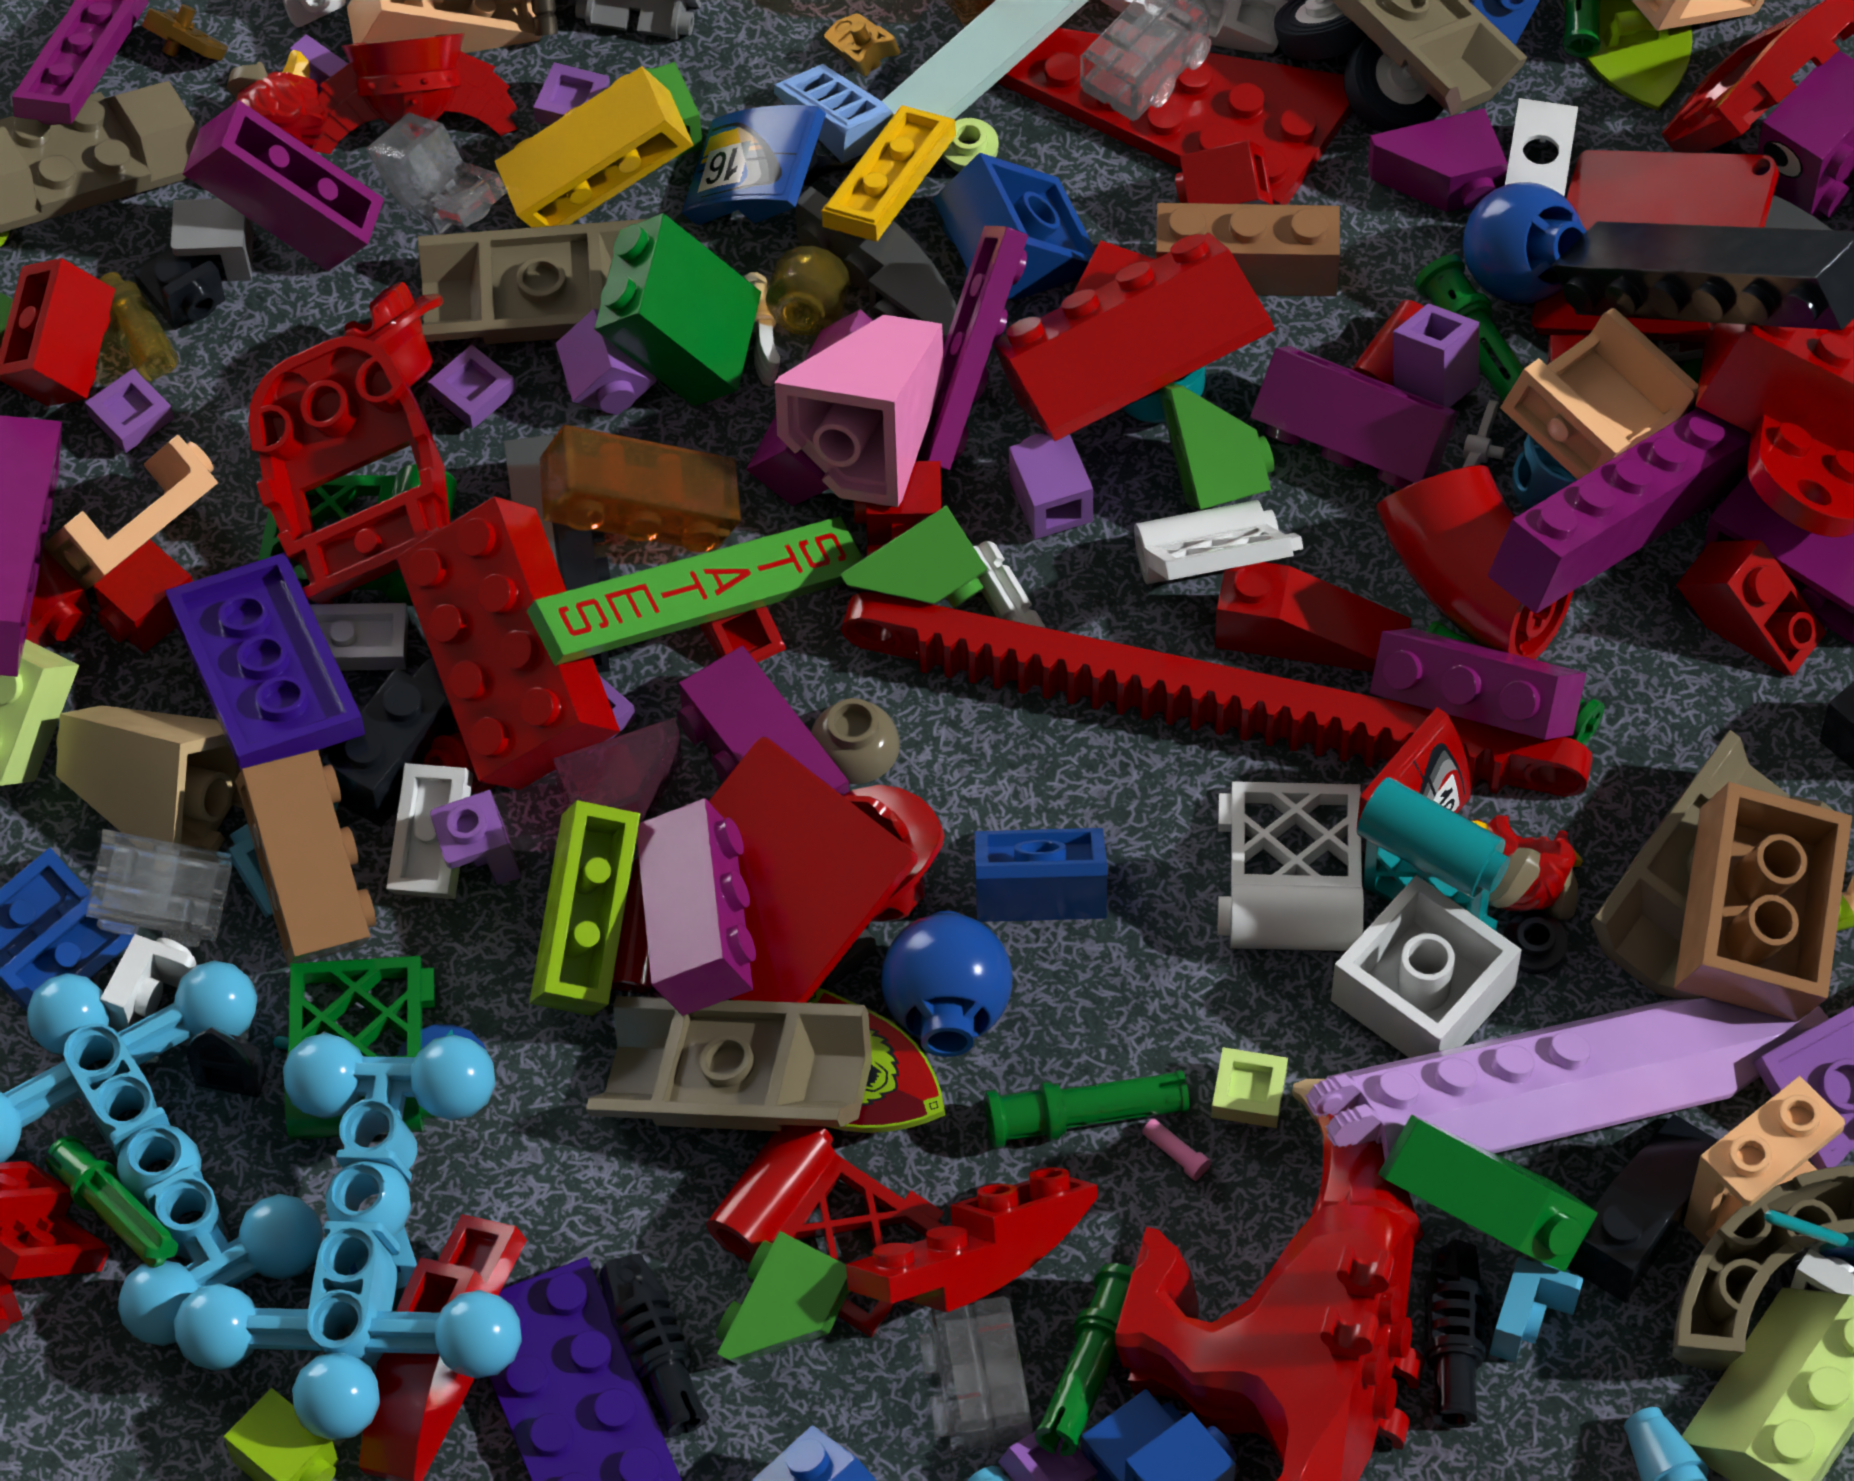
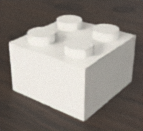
M1416 875L1335 963L1331 1001L1409 1058L1461 1047L1516 986L1522 949Z

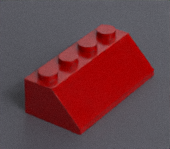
M1207 233L1205 235L1195 234L1184 237L1171 246V252L1149 263L1137 262L1123 268L1117 273L1116 280L1096 290L1085 289L1075 292L1062 301L1060 308L1040 318L1028 317L1017 321L1007 329L1006 335L993 344L1018 405L1054 441L1275 331L1271 318L1231 251L1213 235Z

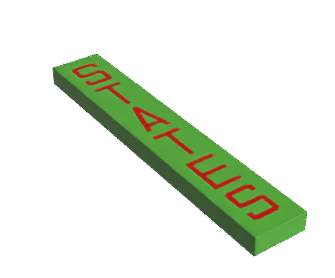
M838 516L536 599L527 609V613L554 666L844 584L845 582L840 574L863 560L842 518Z

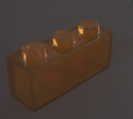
M563 425L539 458L543 521L568 525L576 530H596L622 535L634 541H654L681 546L692 552L718 550L741 521L736 458L570 425Z

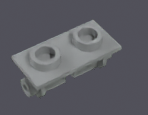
M577 0L575 16L576 18L585 19L587 26L627 31L631 10L640 11L637 25L638 33L678 40L680 34L690 36L693 31L694 13L687 12V6L700 8L701 2L700 0Z

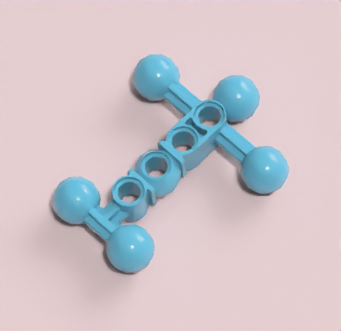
M215 960L194 966L181 978L174 1003L118 1033L108 1026L110 1011L100 1000L104 992L89 978L70 973L48 978L33 992L27 1010V1024L31 1036L43 1048L52 1054L64 1056L65 1061L5 1093L0 1091V1163L5 1162L15 1153L24 1126L80 1098L105 1142L115 1152L118 1161L117 1176L119 1182L143 1206H147L149 1212L171 1233V1237L178 1243L176 1255L192 1260L193 1263L185 1267L180 1263L167 1260L158 1267H149L146 1263L140 1264L124 1280L118 1301V1312L122 1324L140 1341L159 1346L176 1343L175 1316L182 1301L199 1287L217 1283L232 1287L256 1273L279 1280L302 1275L316 1262L317 1254L323 1241L324 1230L317 1213L298 1197L276 1194L260 1199L248 1209L239 1229V1237L228 1242L224 1236L225 1227L213 1190L204 1181L200 1171L202 1159L197 1145L178 1127L170 1126L167 1114L162 1107L157 1108L151 1087L138 1065L194 1037V1034L197 1035L211 1027H217L227 1034L240 1036L250 1027L257 1005V993L253 982L234 964ZM101 1059L111 1060L102 1069L86 1070L95 1061ZM131 1109L141 1110V1113L134 1119L128 1121L116 1120L125 1111ZM160 1160L172 1161L171 1165L165 1170L159 1172L146 1171L154 1162ZM191 1211L203 1212L202 1217L196 1222L190 1224L176 1223L178 1218L185 1213Z
M323 1033L306 1037L290 1051L283 1067L285 1091L291 1103L302 1112L322 1119L343 1115L339 1125V1133L344 1149L337 1150L336 1160L343 1169L333 1176L325 1194L327 1217L329 1219L324 1225V1232L327 1234V1237L322 1241L317 1254L309 1308H256L253 1300L239 1289L220 1283L199 1287L182 1301L174 1319L176 1342L185 1358L196 1366L213 1371H221L237 1367L253 1354L255 1349L323 1351L324 1355L315 1357L300 1370L292 1388L295 1413L304 1428L313 1435L333 1441L355 1437L372 1423L380 1405L378 1381L371 1366L381 1358L383 1353L439 1354L443 1363L455 1373L475 1379L498 1375L514 1361L522 1343L520 1319L513 1306L500 1296L476 1290L457 1295L442 1308L440 1313L392 1311L397 1284V1268L392 1260V1256L399 1255L401 1247L393 1236L404 1228L411 1212L410 1193L407 1184L411 1183L412 1178L409 1168L414 1164L418 1153L417 1141L411 1130L402 1120L406 1097H415L419 1106L431 1115L449 1121L472 1117L487 1105L496 1085L494 1065L487 1050L468 1038L449 1035L433 1039L417 1053L416 1057L362 1056L359 1048L347 1039ZM389 1131L382 1143L369 1147L370 1142L375 1136ZM378 1194L377 1200L372 1206L358 1211L360 1204L366 1198ZM368 1257L366 1265L359 1272L347 1275L349 1268L354 1262ZM358 1321L355 1330L350 1336L342 1340H336L338 1333L344 1326Z

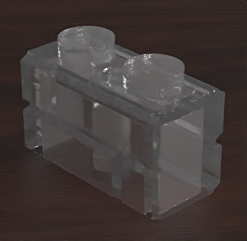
M1134 0L1080 56V85L1083 91L1104 104L1106 102L1110 103L1112 109L1132 121L1138 120L1151 105L1156 108L1161 107L1172 94L1176 78L1187 67L1191 70L1197 69L1204 62L1210 51L1212 42L1209 39L1210 15L1207 10L1192 0Z
M102 829L87 897L86 917L98 919L97 926L99 928L116 934H134L137 926L162 931L161 938L174 940L185 947H197L200 945L201 939L216 941L231 876V854Z
M1003 1296L977 1300L972 1304L947 1313L933 1308L929 1310L930 1333L918 1334L920 1357L924 1375L937 1373L940 1395L928 1397L931 1422L935 1438L948 1436L951 1458L954 1457L956 1459L988 1454L991 1451H1007L1010 1446L1032 1434V1419L1010 1298Z

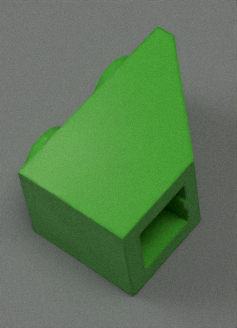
M779 1231L774 1243L764 1240L757 1249L747 1271V1277L754 1280L742 1305L736 1301L729 1305L717 1328L715 1337L723 1341L717 1354L736 1364H740L828 1335L850 1293L847 1283L846 1264Z

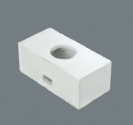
M1519 98L1505 185L1517 182H1532L1545 185L1563 196L1565 195L1578 106ZM1534 139H1540L1539 142L1543 143L1548 140L1557 147L1559 154L1554 161L1548 164H1536L1526 158L1523 148L1529 141Z

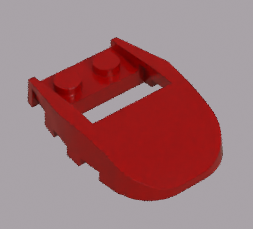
M1824 0L1763 30L1728 55L1707 74L1661 133L1673 152L1703 153L1744 134L1750 128V125L1766 110L1781 102L1797 88L1790 78L1809 60L1817 67L1823 65L1840 50L1834 43L1837 39L1844 41L1854 35V0Z
M341 336L329 339L281 361L263 377L253 394L248 418L251 448L259 454L262 480L256 483L263 506L269 508L280 531L277 536L287 557L300 563L309 579L310 585L303 587L306 597L318 604H333L334 597L400 569L396 559L397 555L450 523L445 466L404 375L389 355L379 345L368 339L356 336ZM411 446L419 471L421 485L315 531L305 497L306 492Z

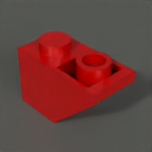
M1762 540L1710 542L1676 584L1707 629L1786 676H1793L1827 633Z

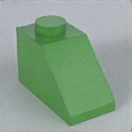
M1170 383L1158 389L1185 501L1188 505L1202 510L1271 490L1267 473L1274 471V459L1265 436L1258 437L1255 428L1184 386Z
M946 505L840 575L848 588L938 605L947 599L950 606L955 608L984 589L978 578L986 574L988 568Z

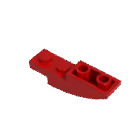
M1042 1168L1030 1172L1028 1181L1015 1185L990 1184L977 1189L976 1197L951 1204L952 1226L933 1228L926 1232V1239L911 1244L887 1243L879 1245L872 1250L873 1256L846 1264L848 1290L889 1304L908 1300L945 1313L973 1303L1004 1287L1029 1270L1054 1249L1079 1223L1098 1198L1097 1184L1069 1177V1171L1063 1168Z
M461 1214L438 1260L420 1257L396 1312L440 1313L442 1308L457 1295L476 1290L499 1296L527 1239L517 1226ZM383 1353L375 1373L378 1381L380 1405L372 1423L363 1430L359 1468L365 1474L392 1481H423L475 1378L455 1373L443 1363L439 1354Z

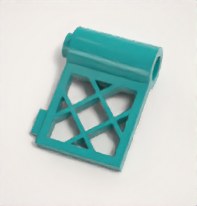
M1386 777L1368 800L1357 826V835L1367 840L1363 887L1392 902L1417 875L1420 878L1423 877L1427 883L1496 931L1497 920L1487 914L1490 893L1498 887L1510 864V857L1503 854L1506 844L1505 839L1393 778Z

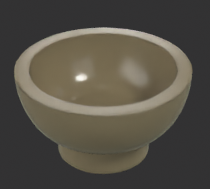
M849 698L831 705L819 715L811 729L812 735L844 774L849 784H863L878 779L890 770L899 754L900 738L892 718L879 706L862 699Z

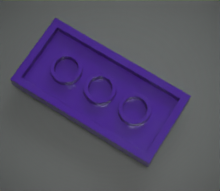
M286 553L165 590L170 612L240 771L243 768L319 750L365 735L360 711Z
M588 1257L502 1289L499 1296L513 1306L520 1319L522 1343L514 1361L498 1375L489 1376L488 1378L530 1481H682L638 1376L634 1375L631 1363L625 1355L623 1344L618 1339L617 1330L611 1323L606 1300Z

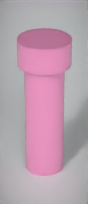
M1155 1118L1151 1119L1144 1126L1142 1134L1184 1168V1173L1192 1180L1197 1181L1210 1168L1211 1160L1202 1152L1196 1153Z

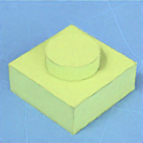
M1223 1047L1213 1097L1211 1118L1277 1128L1288 1058Z

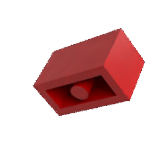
M63 258L22 266L0 348V381L46 406L87 399L90 388L96 378L95 367L103 336L110 323V309L115 288Z

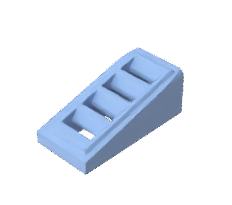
M824 64L781 81L774 86V94L785 105L818 106L826 113L818 139L841 163L865 154L893 117V112L882 101ZM827 95L830 96V97H828V98H826V99H823V100H821V101L818 100V99L823 98V97H825V96H827Z

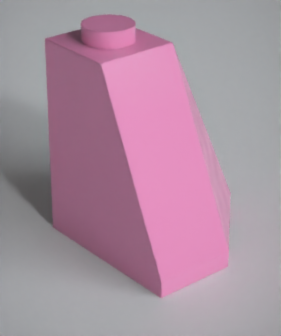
M882 315L780 375L775 381L777 436L794 453L802 449L825 472L822 481L839 498L899 507L944 377L942 324Z

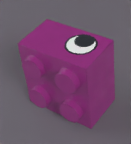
M1840 50L1823 65L1816 66L1797 88L1763 121L1756 154L1771 156L1779 169L1774 195L1792 203L1817 219L1823 214L1828 217L1833 216L1844 203L1849 193V186L1854 182V59ZM1770 167L1760 168L1756 175L1767 173Z

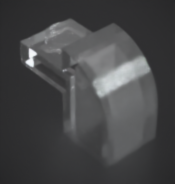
M407 113L366 148L385 184L400 204L415 218L438 234H442L453 224L466 228L470 224L480 221L489 213L491 206L508 192L498 173L464 162L461 159L442 123L412 113Z

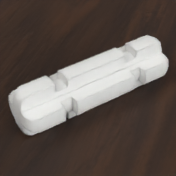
M984 541L978 546H973L988 568V572L978 579L984 587L981 592L996 617L1046 628L1038 613L1029 609L1032 604L1010 567L1002 565L1005 559L997 545L991 541Z

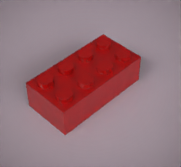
M494 496L396 556L478 781L521 790L620 732L592 655L554 666L527 613V609L534 600L567 591L536 508Z

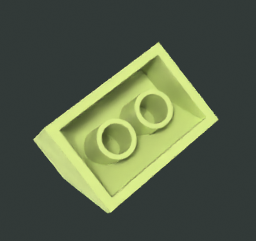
M1782 1287L1746 1340L1745 1353L1729 1365L1682 1435L1709 1468L1730 1481H1822L1854 1432V1296Z

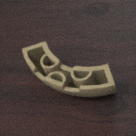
M1854 1165L1829 1167L1797 1175L1792 1180L1775 1186L1752 1206L1743 1205L1716 1231L1696 1261L1681 1297L1673 1335L1672 1356L1675 1359L1696 1368L1715 1371L1726 1369L1745 1353L1749 1319L1762 1288L1769 1280V1276L1785 1265L1804 1258L1810 1248L1819 1253V1246L1827 1243L1768 1223L1764 1217L1768 1210H1775L1843 1233L1849 1240H1854Z

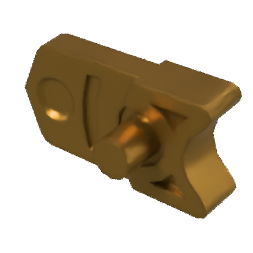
M184 4L181 5L178 13L167 9L166 13L149 8L142 27L166 39L162 48L164 53L177 57L181 45H184L204 57L223 60L228 46L194 27L195 23L192 20L196 13L195 9Z
M858 13L837 20L824 34L828 46L844 58L862 76H867L871 70L880 67L881 59L901 53L895 37L881 26H876Z

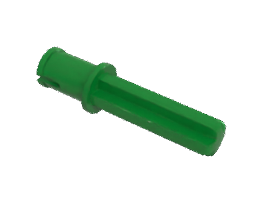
M76 1136L62 1137L50 1146L48 1153L54 1158H46V1166L70 1188V1195L76 1205L81 1209L93 1210L149 1267L161 1266L167 1258L176 1255L178 1243L171 1237V1233L119 1182L115 1166L108 1161L98 1160Z

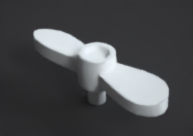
M1489 400L1478 434H1468L1463 450V458L1466 459L1463 467L1487 463L1489 457L1503 460L1505 448L1493 446L1492 439L1489 438L1497 414L1498 401Z

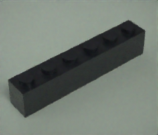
M1597 221L1552 264L1563 287L1564 297L1574 308L1577 315L1602 316L1609 309L1615 308L1625 318L1843 330L1854 319V231Z

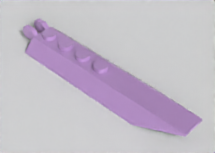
M1701 996L1700 999H1672L1327 1076L1326 1080H1320L1318 1084H1314V1087L1305 1097L1308 1101L1307 1105L1314 1116L1318 1115L1320 1117L1324 1115L1326 1117L1328 1114L1334 1115L1325 1127L1328 1131L1327 1136L1333 1145H1337L1339 1148L1341 1146L1346 1147L1349 1144L1353 1146L1375 1141L1377 1144L1382 1143L1384 1159L1386 1160L1412 1114L1495 1154L1731 1098L1760 1077L1753 1064L1756 1059L1829 1018L1820 1006H1817L1796 1022Z

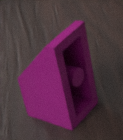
M1485 108L1370 135L1367 169L1370 178L1443 211L1448 212L1465 207L1474 209L1487 194L1505 185L1508 163Z

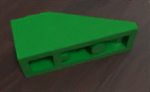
M1412 1114L1378 1173L1385 1180L1508 1246L1563 1272L1566 1271L1598 1212L1553 1181Z

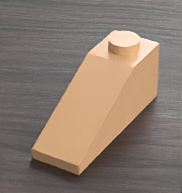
M351 0L347 6L353 44L465 33L461 51L469 53L539 41L542 37L535 36L533 22L535 14L532 12L531 0Z

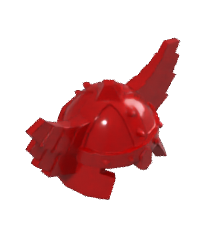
M465 33L435 35V37L378 43L364 42L341 45L350 63L319 85L322 90L318 94V100L325 110L323 115L325 122L320 129L324 134L317 140V145L313 150L319 153L331 154L338 142L350 131L365 122L380 119L390 127L396 128L408 141L420 140L429 126L435 123L445 111L461 112L477 118L489 125L499 136L518 129L510 118L518 108L507 93L510 86L493 72L495 66L461 51Z

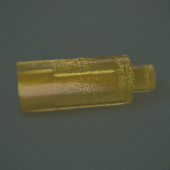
M117 272L103 275L99 280L115 288L110 309L109 325L135 370L146 381H153L171 373L178 364V354L138 286L134 282L123 281Z

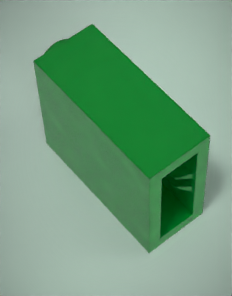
M664 213L620 229L614 242V254L606 285L601 293V305L594 330L691 405L697 406L738 391L761 291Z

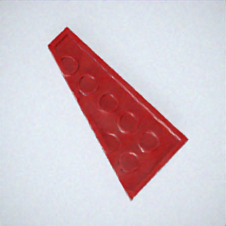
M1060 27L996 82L1179 169H1182L1179 155L1250 140L1264 147L1274 205H1287L1353 111L1346 96L1344 75Z

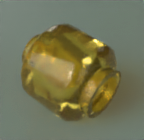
M798 246L786 251L776 262L767 289L765 301L768 311L778 325L797 335H819L822 329L840 319L851 285L848 269L840 258L830 251L816 246Z

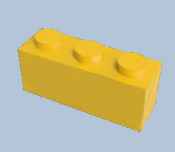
M641 66L630 74L621 76L610 87L584 104L570 109L562 118L533 137L522 140L514 149L494 162L516 215L531 228L570 225L692 147L693 142L671 92Z

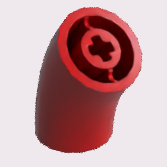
M1468 466L1426 478L1400 489L1377 503L1375 509L1387 537L1408 574L1428 600L1454 626L1480 646L1531 659H1536L1545 651L1557 634L1566 616L1574 590L1535 614L1487 576L1512 519L1516 517L1498 490L1487 466Z

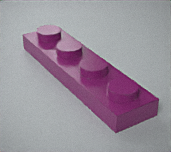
M75 0L12 96L14 117L38 120L47 125L72 124L149 3L148 0Z
M984 226L943 347L944 377L916 461H941V469L950 470L953 461L957 460L965 449L968 440V427L965 424L972 403L980 398L985 389L988 379V370L985 364L991 346L1000 339L1006 327L1008 313L1004 307L1011 286L1019 281L1026 267L1027 252L1024 250L1028 234L1007 226Z

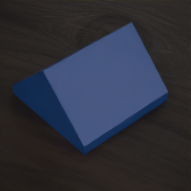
M1103 828L974 831L977 921L1107 918V858Z

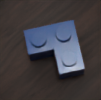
M1147 1389L1140 1392L1081 1435V1452L1097 1469L1098 1473L1094 1477L1097 1481H1234L1236 1463L1234 1461H1236L1237 1456L1225 1435L1215 1426H1210L1206 1429L1192 1412L1183 1417L1172 1404L1166 1402L1161 1406Z

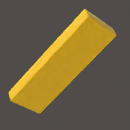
M901 105L821 210L823 227L877 242L956 137L955 119Z

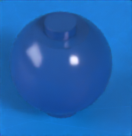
M1511 183L1493 190L1475 206L1465 226L1463 253L1472 277L1487 293L1510 303L1532 304L1547 300L1563 290L1552 264L1587 231L1582 225L1581 219L1573 205L1559 192L1538 183Z
M953 911L933 913L914 921L904 928L889 946L881 969V990L885 1004L892 1017L905 1031L921 1040V1046L926 1052L940 1057H954L968 1052L974 1045V1039L987 1032L1000 1019L1007 1007L1012 991V967L1002 942L981 922Z

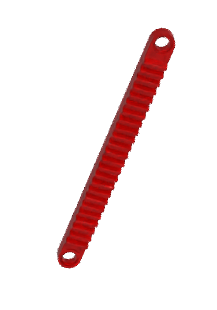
M874 592L857 593L850 598L841 627L843 636L853 645L861 649L918 660L920 672L928 673L937 664L942 665L945 677L950 679L961 669L967 671L969 683L976 684L984 675H989L992 678L994 688L1001 689L1008 680H1013L1016 682L1018 693L1025 694L1033 685L1040 686L1042 696L1045 699H1050L1058 690L1064 691L1067 703L1075 704L1083 695L1089 696L1092 709L1097 710L1108 700L1114 702L1116 713L1121 715L1131 706L1138 707L1141 719L1148 720L1156 711L1163 712L1165 722L1168 725H1173L1181 716L1188 717L1192 730H1198L1206 721L1212 722L1215 734L1220 736L1230 727H1236L1240 740L1247 741L1255 732H1259L1263 735L1265 745L1272 746L1280 737L1287 738L1291 751H1297L1307 742L1312 744L1315 756L1322 757L1329 748L1337 749L1339 759L1343 762H1347L1354 753L1362 754L1364 764L1367 767H1372L1380 758L1386 759L1387 763H1389L1434 711L1393 700ZM1449 715L1467 757L1471 789L1480 779L1487 780L1490 793L1495 794L1505 785L1563 797L1576 796L1586 789L1593 756L1592 752L1577 740L1568 737L1544 740Z

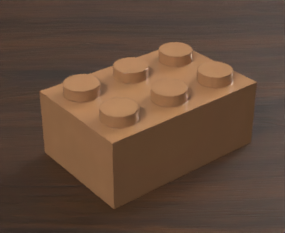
M1728 782L1700 808L1674 989L1796 1022L1828 999L1852 815Z

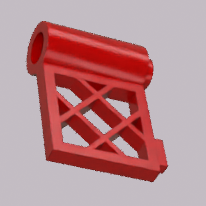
M782 1125L781 1131H775L706 1222V1227L711 1236L723 1248L751 1263L761 1243L764 1240L774 1243L779 1231L795 1239L823 1235L827 1255L838 1260L834 1233L870 1228L873 1248L883 1245L880 1226L905 1223L924 1235L926 1239L927 1231L944 1226L939 1223L943 1218L944 1212L912 1190L903 1199L837 1155L831 1146L833 1137L825 1127ZM839 1180L863 1195L867 1215L830 1220L826 1197ZM875 1204L887 1212L877 1213ZM818 1209L820 1222L807 1224ZM846 1299L838 1317L872 1338L897 1302L889 1304L879 1301L869 1314Z

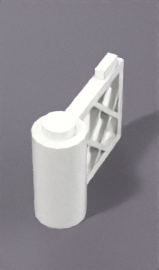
M1258 500L1136 523L1134 525L1138 561L1146 584L1294 556L1293 551L1303 549L1301 536L1296 533L1284 534L1280 532L1273 510L1263 511Z
M1232 781L1231 794L1219 793L1218 832H1231V896H1218L1217 933L1218 935L1230 936V948L1347 951L1363 934L1364 898L1361 837L1357 835V819L1361 795L1360 784ZM1245 803L1272 804L1283 815L1263 829L1245 814ZM1319 805H1347V817L1329 831L1312 818L1309 813ZM1295 824L1316 840L1297 856L1277 840L1279 836ZM1245 834L1251 838V840H1249L1246 844ZM1346 836L1347 845L1341 841ZM1262 849L1266 850L1284 865L1272 875L1245 874V863ZM1326 851H1330L1348 866V876H1321L1309 865Z

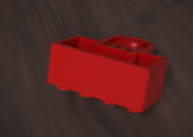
M1854 319L1843 330L1717 323L1704 344L1696 406L1751 433L1747 465L1748 477L1757 494L1772 510L1790 523L1814 534L1826 537H1845L1854 533Z

